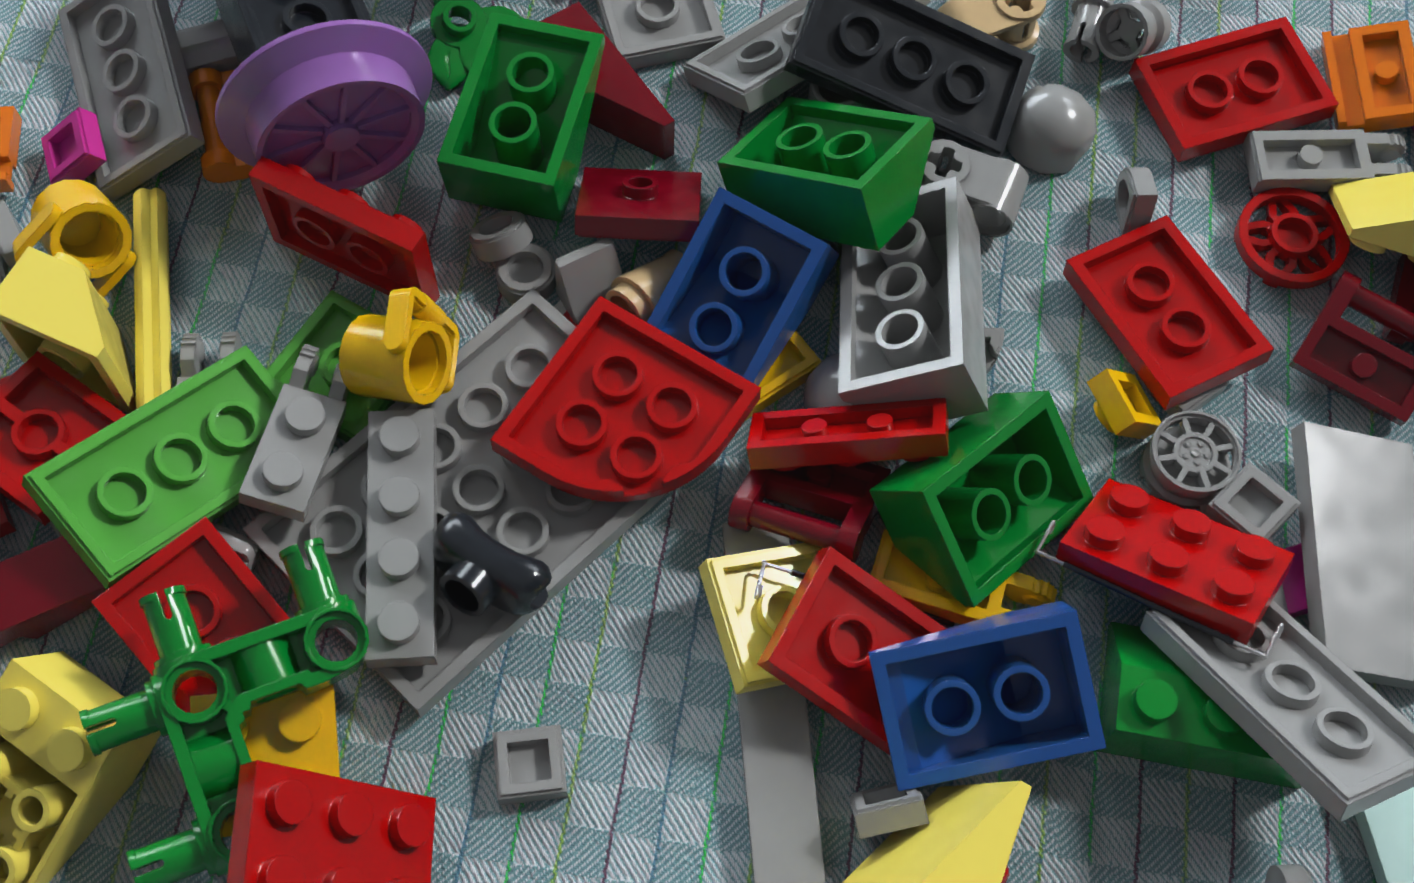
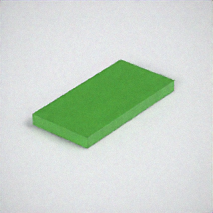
M245 345L23 475L22 486L107 590L205 516L212 522L240 504V488L282 388Z

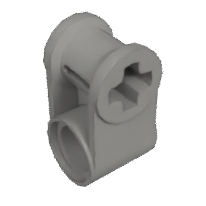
M933 140L921 186L957 176L979 223L980 234L990 237L1008 235L1013 230L1028 185L1029 176L1026 170L1014 161L993 157L961 146L951 140ZM944 156L949 157L946 169L940 168Z

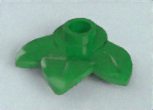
M440 0L434 6L430 16V30L435 38L428 54L432 75L446 91L457 88L468 76L490 12L523 17L504 6L480 7L473 0ZM461 17L467 20L469 24L462 27L456 26L449 18Z

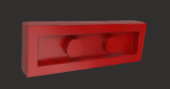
M946 398L753 413L746 448L750 470L774 469L777 471H791L802 466L830 464L851 467L871 461L902 459L909 462H919L929 457L948 456L949 419Z

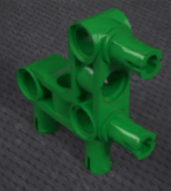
M322 538L304 541V551L311 570L306 569L297 544L289 546L278 553L280 560L284 563L300 610L294 614L295 617L211 646L210 643H202L186 597L187 591L184 585H176L164 589L172 612L170 619H167L157 592L139 599L140 608L144 611L160 658L154 663L153 676L150 677V681L144 682L145 690L90 710L79 711L83 729H86L87 732L116 722L114 726L86 735L94 756L160 731L162 737L169 735L197 818L191 820V829L139 849L126 851L131 871L139 870L162 860L164 861L162 867L134 877L135 883H175L205 870L208 871L210 877L216 874L218 877L228 874L230 849L227 848L223 841L222 831L229 817L235 814L240 765L252 762L241 732L247 725L245 718L252 715V708L301 690L305 695H309L328 688L356 672L363 663L369 644L368 628L359 615L355 601L350 599L348 594H340L324 550L325 544ZM333 627L347 630L355 640L356 650L350 657L342 661L325 659L315 647L316 638L324 630ZM201 676L209 678L216 684L218 691L216 699L203 712L189 713L177 707V690L187 679Z

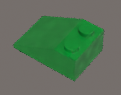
M490 12L436 161L449 198L562 222L579 172L605 45L604 34Z

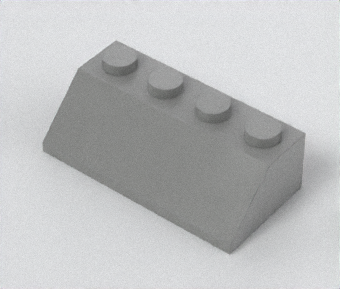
M957 176L922 185L914 215L879 251L841 243L838 394L842 401L858 405L946 398L948 419L988 411L979 223Z

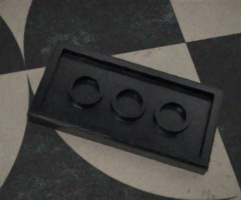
M809 0L783 70L870 109L930 117L933 119L935 127L933 137L951 140L961 146L1001 158L1035 55L915 0Z

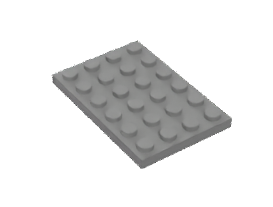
M534 288L458 350L454 385L449 392L441 394L430 404L418 405L396 401L385 410L434 408L437 419V527L440 521L451 512H461L472 516L480 528L499 543L515 552L543 561L549 567L552 576L550 584L546 587L548 593L547 601L538 610L526 615H512L490 605L482 615L474 617L462 613L445 598L439 584L440 578L445 573L437 566L438 665L373 668L420 718L668 494L665 493L660 496L629 502L590 500L561 491L492 451L490 441L492 436L576 328ZM368 425L329 457L304 522L263 511L243 528L246 536L260 548L261 553L289 582L283 561L280 560L278 553L289 546L297 544L306 569L311 570L304 551V541L322 538L325 544L324 550L340 594H348L349 598L355 601L359 615L364 623L366 605ZM333 627L356 650V643L351 633L343 628Z

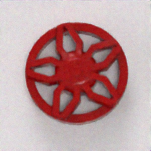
M1291 187L1266 190L1253 197L1240 214L1234 232V242L1245 264L1262 278V283L1273 288L1280 286L1290 289H1308L1326 283L1341 268L1350 248L1349 237L1336 209L1325 199L1312 192ZM1292 203L1304 206L1318 215L1305 216L1299 214V211ZM1266 205V221L1249 222L1250 216L1256 210ZM1277 207L1282 212L1280 216L1277 215ZM1320 227H1327L1320 234L1317 229ZM1260 234L1266 236V239H1259L1250 235ZM1332 234L1336 244L1334 260H1332L1325 247L1321 245ZM1270 250L1264 259L1257 253ZM1308 256L1314 258L1320 266L1311 262ZM1276 258L1285 261V267L1282 270L1274 267V260ZM1298 265L1300 271L1305 274H1294L1292 272Z

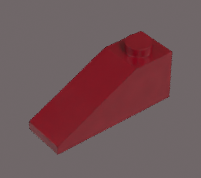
M578 1L541 20L540 22L600 33L605 36V45L589 124L664 160L674 155L675 120Z

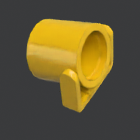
M80 179L62 180L44 189L37 196L31 208V222L12 243L16 262L28 246L33 248L38 241L48 254L53 257L57 252L74 257L91 272L89 279L96 278L92 284L102 297H105L132 268L137 258L136 253L131 251L132 231L127 219L95 185Z
M417 287L392 290L389 295L386 316L377 314L360 315L349 324L344 333L339 350V370L343 383L351 393L362 397L418 405L433 403L441 394L449 392L454 385L460 339L458 327L428 295L421 292Z

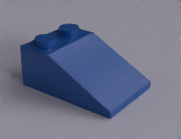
M719 187L647 323L758 386L811 309L840 254L822 240Z
M1063 601L992 615L868 652L898 791L1106 748L1078 613L1075 608Z

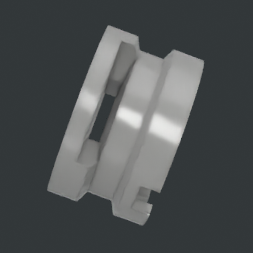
M1201 411L1178 412L1160 423L1144 448L1139 462L1140 477L1145 479L1151 488L1150 495L1181 508H1195L1198 510L1200 505L1209 504L1235 478L1242 461L1241 447L1234 432L1217 417ZM1178 422H1179V424H1180V425H1178V426L1169 427V426H1171V425H1173V424H1176V423H1178ZM1230 451L1232 456V465L1230 464L1228 452Z

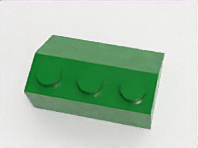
M788 96L728 151L717 164L726 190L818 239L879 251L914 215L935 127L933 119L930 117Z
M1049 391L994 393L988 398V411L964 416L949 428L948 456L929 457L919 462L907 461L869 490L894 546L965 607L977 606L1035 555L1034 550H1036L1052 520H1055L1056 526L1052 534L1046 538L1042 548L1075 521L1094 498Z
M1110 622L1107 631L1100 706V720L1106 748L1096 750L1097 752L1288 788L1300 789L1302 787L1140 630L1139 626Z

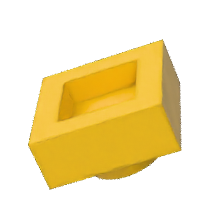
M1106 368L1087 381L1097 400L1093 404L1095 414L1102 425L1111 433L1117 436L1144 440L1152 435L1160 425L1161 421L1135 374Z

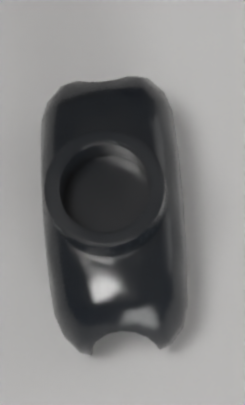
M451 512L440 521L435 532L433 553L437 566L445 573L439 581L440 589L445 598L456 609L466 615L477 617L482 615L492 605L512 615H526L538 610L547 601L548 593L546 587L550 584L552 576L549 567L543 561L515 552L485 533L473 517L467 514Z

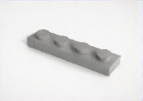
M434 408L368 412L365 625L368 628L369 644L365 655V662L369 669L438 665L437 563L433 553L434 537L437 529V419Z

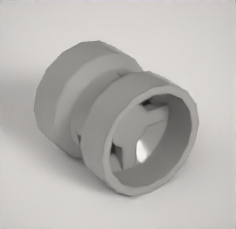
M1130 0L1111 5L1102 12L1097 20L1095 28L1096 43L1102 53L1110 59L1117 61L1131 60L1142 55L1154 53L1162 48L1169 39L1172 28L1170 14L1166 7L1158 0Z

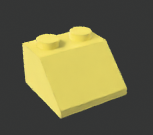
M28 246L0 284V331L23 363L39 351L116 408L127 413L136 410V386L123 337L108 311L109 303L96 291L89 279L91 272L84 264L68 254L57 252L53 257Z

